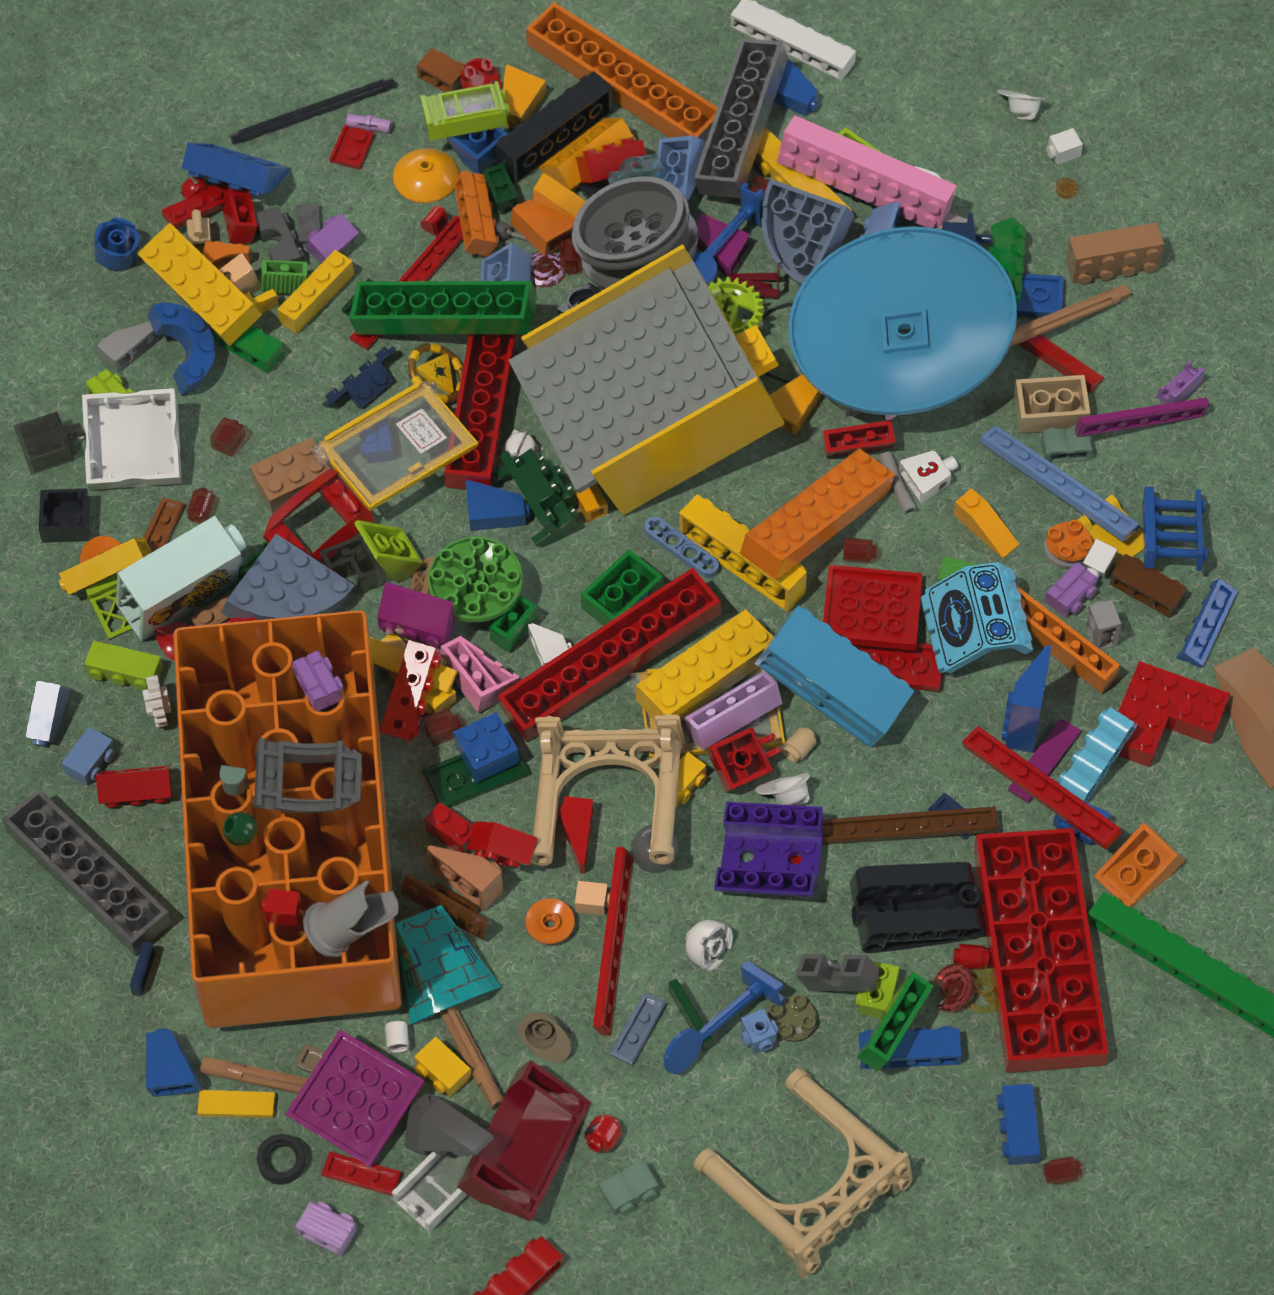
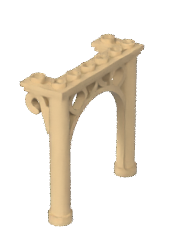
M672 714L655 715L657 729H597L589 731H563L560 717L546 716L536 718L535 722L541 740L542 758L533 836L537 837V841L530 862L538 866L549 865L552 862L558 801L566 783L578 773L592 767L623 765L645 774L655 787L649 859L656 864L671 863L674 860L672 844L680 750L682 747H685L680 716ZM620 750H630V757L626 756V752ZM591 751H599L595 752V756L592 757ZM642 751H652L655 753L652 758L643 762L636 758V755ZM574 752L586 754L577 763L567 759V756ZM660 763L659 777H657L652 768ZM560 764H563L567 769L559 776Z
M798 1068L787 1078L786 1088L840 1133L849 1148L847 1167L839 1181L828 1192L814 1200L801 1204L789 1205L771 1201L710 1148L705 1149L697 1156L694 1161V1168L700 1174L708 1176L783 1244L784 1251L796 1262L799 1276L803 1279L818 1269L821 1263L819 1249L822 1246L831 1243L835 1235L842 1228L850 1226L854 1218L861 1211H866L871 1206L873 1200L879 1195L885 1194L890 1188L891 1193L895 1196L898 1192L907 1189L913 1179L909 1156L905 1151L903 1153L894 1151L811 1079L809 1073L803 1068ZM855 1144L868 1155L856 1157ZM871 1165L874 1170L866 1178L861 1179L854 1176L856 1167ZM851 1181L852 1185L858 1187V1189L848 1197L847 1194L851 1188L849 1182ZM825 1206L826 1209H829L830 1207L837 1206V1208L826 1217V1213L823 1207ZM817 1213L820 1215V1219L810 1227L801 1225L804 1214ZM782 1215H795V1224L792 1225Z

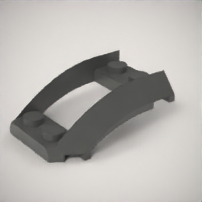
M259 738L254 755L256 758L255 798L252 803L255 807L286 812L316 813L338 811L360 801L362 755L354 749L352 751L343 745V741L338 740L336 743L324 744L285 741L276 743L264 741L265 738ZM283 762H334L333 799L305 800L283 798Z

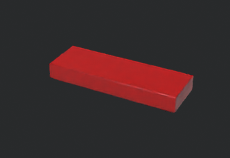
M329 1151L321 1175L392 1196V1191L398 1186L402 1172L373 1164L370 1168L355 1158Z

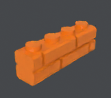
M462 171L455 180L454 187L466 253H478V255L488 257L497 248L499 243V237L495 235L494 230L496 220L492 218L491 213L493 203L489 201L488 196L490 188L486 184L483 174Z

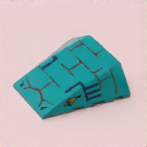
M442 905L395 924L410 1025L474 997L482 996L501 988L499 982Z

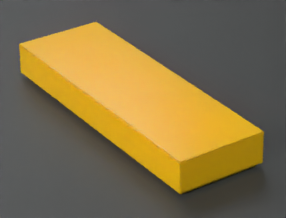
M202 1090L199 1092L197 1114L198 1116L274 1118L275 1092Z

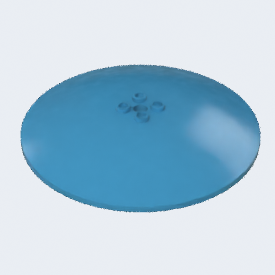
M901 227L882 230L855 239L838 248L821 261L807 276L795 296L790 312V346L794 359L807 381L824 396L840 405L853 410L878 415H905L924 412L951 403L968 394L987 379L999 366L1012 343L1017 322L1016 298L1013 286L1004 268L994 256L974 241L953 232L927 227ZM903 329H909V330H911V331H910L909 333H907V334H900V333H899V332H900L901 330H903Z

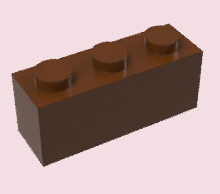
M1127 554L1124 555L1112 572L1109 583L1111 586L1168 618L1172 617L1184 600L1187 589L1181 582L1170 579L1156 568H1144V563L1140 559Z

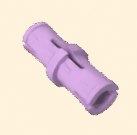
M349 113L346 125L347 127L390 134L392 120L374 118L373 115L369 114L361 116Z

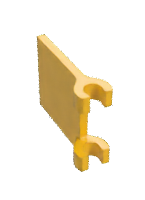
M1113 495L1105 499V501L1126 514ZM1083 515L1078 519L1082 526L1090 533L1093 544L1098 539L1117 549L1118 557L1113 564L1115 567H1117L1125 554L1134 557L1144 549L1143 531L1140 528L1123 542L1100 525L1095 524L1092 526L1087 516Z

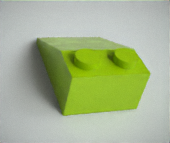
M358 520L354 523L373 556L390 579L405 581L423 564L402 528Z

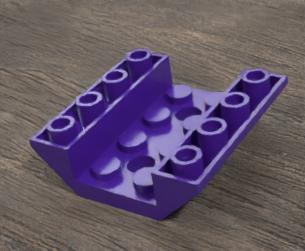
M726 802L723 821L726 834L721 867H717L714 891L812 897L818 885L823 845V807ZM751 853L754 857L751 861L744 862L741 860L742 855ZM793 856H800L802 858L798 864H791L789 860Z

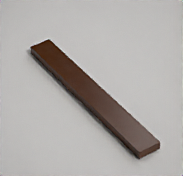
M995 806L823 819V845L998 832Z

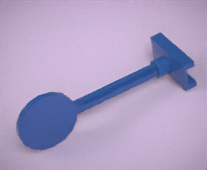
M744 182L740 187L741 208L738 214L705 252H695L692 260L707 285L717 275V263L713 258L714 255L746 220L759 227L762 226L764 209L762 206L764 199L763 190L759 189L754 193L749 190L748 184Z
M746 961L741 966L743 983L748 986L746 991L709 1021L699 1032L693 1028H688L678 1033L666 1049L663 1060L665 1070L675 1075L688 1069L697 1058L703 1040L760 995L780 1006L786 1001L785 997L779 994V991L784 988L783 984L751 962Z

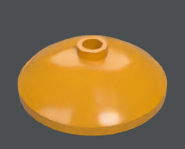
M431 148L417 149L407 153L397 162L393 171V182L397 191L406 199L417 203H433L446 198L454 191V182L459 176V170L453 158L445 152Z

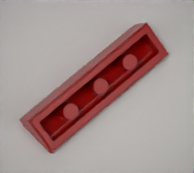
M1042 335L1018 344L1064 376L1085 375L1086 388L1089 393L1105 378Z

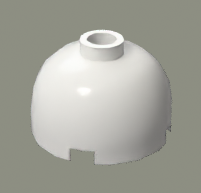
M715 920L698 922L686 935L685 946L688 957L700 968L709 971L717 969L723 961L717 959L726 948L731 949L733 940L732 930L724 923Z

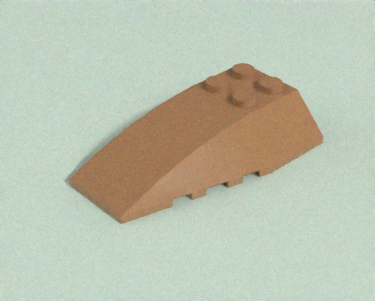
M1253 647L1213 667L1221 690L1230 693L1227 707L1234 721L1237 734L1240 737L1243 750L1270 790L1274 789V665Z

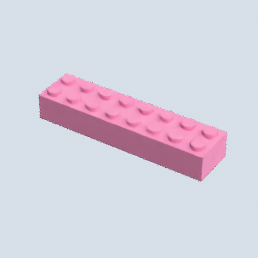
M795 115L784 131L777 160L779 164L878 207L895 201L900 202L899 216L927 228H940L945 216L950 212L957 185Z

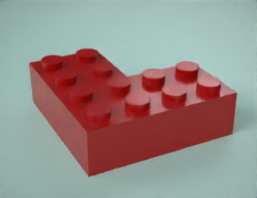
M1139 661L1118 711L1137 723V726L1118 756L1150 767L1166 728L1212 744L1226 709L1230 693Z

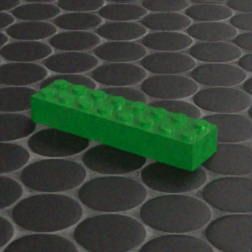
M531 281L357 282L349 320L356 334H527L531 332L538 296Z

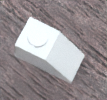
M533 623L528 625L529 637L541 666L572 647L570 642L566 643L563 635Z

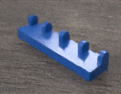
M1220 578L1211 582L1209 586L1211 589L1207 597L1202 601L1203 606L1199 615L1194 618L1192 630L1185 637V645L1176 657L1184 662L1188 661L1199 668L1204 665L1237 594V590Z

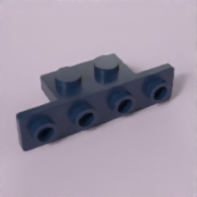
M394 346L389 349L383 347L375 354L376 359L372 363L369 360L358 368L360 373L355 377L351 374L342 381L344 385L339 390L334 388L326 394L327 400L322 403L323 406L330 405L343 393H346L359 409L364 407L395 381L381 362L392 354L396 348Z

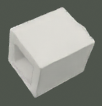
M1074 128L1049 136L1046 151L1049 158H1054L1058 165L1081 157L1083 144Z
M1096 539L1083 562V566L1087 571L1089 570L1097 576V578L1099 576L1106 578L1118 557V551L1116 548Z

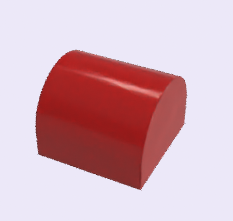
M434 206L421 221L422 229L433 236H438L448 224L445 209L440 206Z

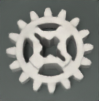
M157 675L146 677L148 689L142 691L147 716H154L156 728L167 726L166 713L171 712L167 687H160Z

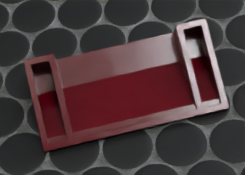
M532 1060L528 1061L516 1071L486 1129L494 1138L477 1155L472 1156L457 1187L478 1202L527 1221L533 1220L591 1102Z

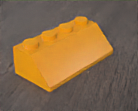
M602 118L538 166V169L570 189V191L575 190L582 184L576 157L582 156L585 150L596 148V151L602 149L604 144L614 142L615 145L621 144V139L634 136L623 118Z

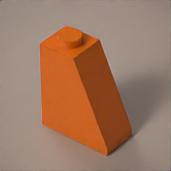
M529 199L522 204H517L512 209L510 224L545 257L572 241L575 219Z

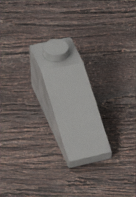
M150 322L115 331L108 337L103 338L97 345L99 357L116 372H119L163 335H155Z

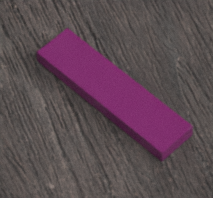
M1060 718L1028 762L1049 776L1077 739L1081 730ZM1014 783L1008 788L1010 793L1027 803L1033 798Z

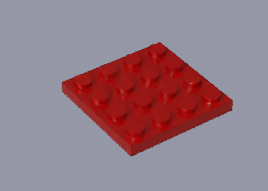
M829 565L823 622L828 624L832 631L839 636L850 640L852 645L916 651L923 573Z

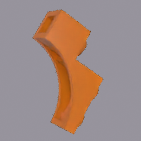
M220 241L205 242L203 255L218 270L241 253L248 263H251L250 246L228 244Z

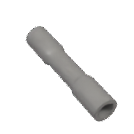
M882 453L879 456L881 464L895 473L892 486L904 515L909 514V509L911 513L916 512L917 508L905 487L892 453Z

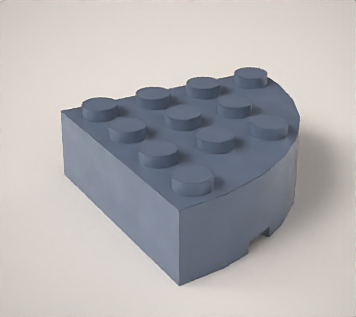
M770 179L762 205L764 207L762 230L765 243L777 264L779 262V266L788 277L801 287L812 270L828 255L840 248L855 215L845 205Z
M276 534L228 597L221 614L231 619L234 617H254L258 620L335 613L350 597L355 585Z

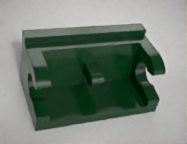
M503 163L483 170L495 203L499 207L500 213L505 215L507 207L513 209L519 204L518 196Z

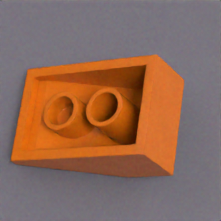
M1143 823L1094 877L1114 896L1118 897L1123 904L1131 908L1168 879L1185 859L1152 827Z

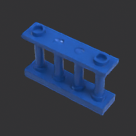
M1144 487L1142 501L1144 568H1154L1155 559H1159V557L1196 559V571H1201L1202 561H1207V548L1203 547L1202 513L1205 512V499H1201V489H1196L1194 501L1158 499V497H1154V487ZM1158 508L1194 510V517L1159 515L1155 511ZM1158 524L1194 526L1195 533L1159 531L1155 527H1158ZM1159 541L1195 542V549L1163 548L1160 545H1156V543H1159Z

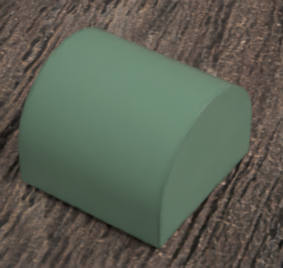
M221 766L220 779L223 790L232 796L242 794L248 785L246 769Z

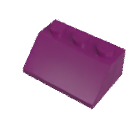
M389 582L385 583L377 616L379 629L388 634L395 633L404 636L410 641L424 642L434 648H441L442 645L449 642L455 628L453 602Z

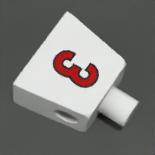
M929 451L901 460L899 473L922 505L950 485V472L957 469L958 465L953 456L941 460L936 451Z

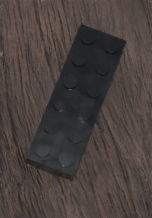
M595 71L583 76L577 84L567 88L562 95L555 100H551L543 109L533 113L528 120L518 124L512 132L502 136L495 143L497 165L504 163L510 180L516 184L613 111L612 86Z

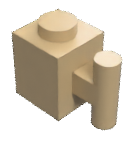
M193 210L192 220H187L188 241L197 250L203 252L205 242H212L209 218H201L200 210Z

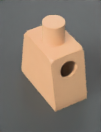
M242 253L219 270L243 294L249 292L251 295L261 290V284L254 270Z

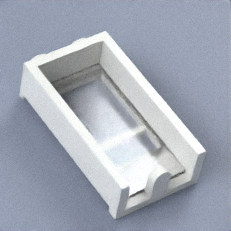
M433 1151L392 1191L393 1200L430 1233L468 1195L460 1190L457 1185L473 1155H454L453 1152L444 1151L442 1155H436Z

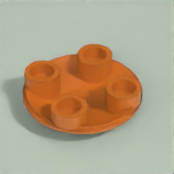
M1078 520L1058 523L1049 528L1046 536V545L1049 551L1055 557L1064 561L1074 562L1084 559L1093 546L1090 533Z

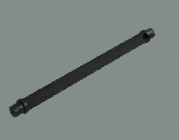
M393 78L381 79L364 85L361 88L344 92L240 129L237 133L229 135L232 144L243 143L311 119L314 116H319L356 103L362 99L384 93L396 85Z

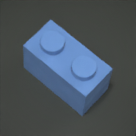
M88 727L61 763L64 773L86 786L92 780L96 781L97 772H101L103 765L106 762L110 763L115 756L113 740Z

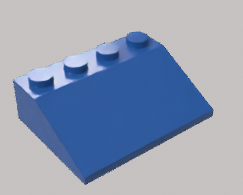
M188 142L181 168L188 170V175L199 178L201 175L209 177L208 181L221 184V181L228 182V187L241 190L244 187L249 189L250 194L262 196V193H271L288 174L291 167L212 143Z
M1046 645L1016 681L1014 692L1009 691L1001 740H1006L1005 745L1010 749L1034 752L1052 647L1050 645Z

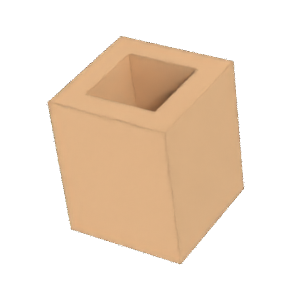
M578 881L575 912L605 915V909L608 908L610 897L607 884Z

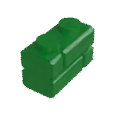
M519 595L515 604L507 612L499 616L489 627L490 640L505 651L510 652L526 633L528 625L537 620V606Z

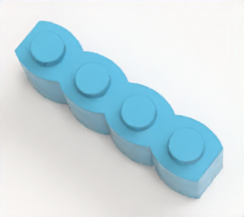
M1111 707L1108 711L1104 709L1097 719L1099 722L1095 731H1089L1084 739V742H1086L1082 751H1076L1071 759L1073 763L1069 771H1063L1058 779V783L1084 802H1087L1093 795L1098 784L1104 778L1111 764L1117 758L1137 726V723Z

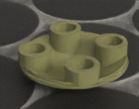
M797 994L785 997L786 1001L780 1006L772 1003L769 1006L767 1016L769 1020L773 1019L779 1032L776 1036L786 1041L802 1040L815 1029L817 1023L816 1011L803 995Z

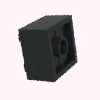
M87 488L40 490L38 530L42 543L89 541L90 498Z

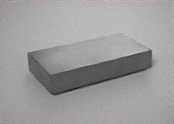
M319 203L297 205L299 245H306L309 241L307 237L314 230L320 231Z

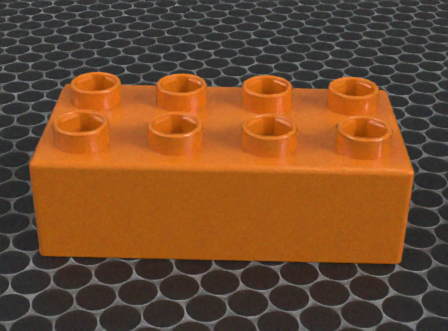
M357 610L177 628L173 636L191 971L205 1025L209 1028L398 1009L401 1006V990L395 917L350 943L349 949L346 952H342V956L336 958L326 957L318 952L309 942L304 929L305 912L311 905L319 902L329 903L367 880L369 883L365 886V897L370 894L392 891L375 673L365 612ZM316 651L320 652L322 658L327 657L333 669L330 671L332 676H338L343 685L341 701L331 706L328 705L318 712L313 709L294 675L292 666L294 661ZM259 738H265L264 741L276 743L285 741L324 744L336 743L338 740L343 741V745L351 751L354 749L362 755L360 801L338 811L316 813L286 812L255 807L252 803L255 798L256 758L254 755ZM283 762V798L305 800L333 799L334 762ZM221 766L246 769L248 785L242 794L232 796L223 790L220 779ZM234 812H247L257 822L258 833L254 841L247 846L232 845L223 835L224 821ZM269 889L300 893L301 908L297 926L268 923L266 921L265 913L261 912L263 897L267 898Z

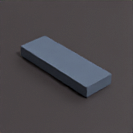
M644 992L611 1050L610 1056L633 1066L663 1012L666 1002Z

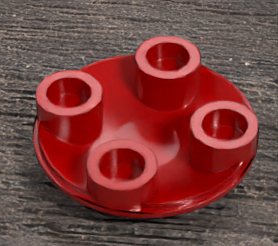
M488 58L471 59L461 70L460 80L463 89L495 84L494 82L498 81L499 88L501 89L502 84L499 74L492 61Z

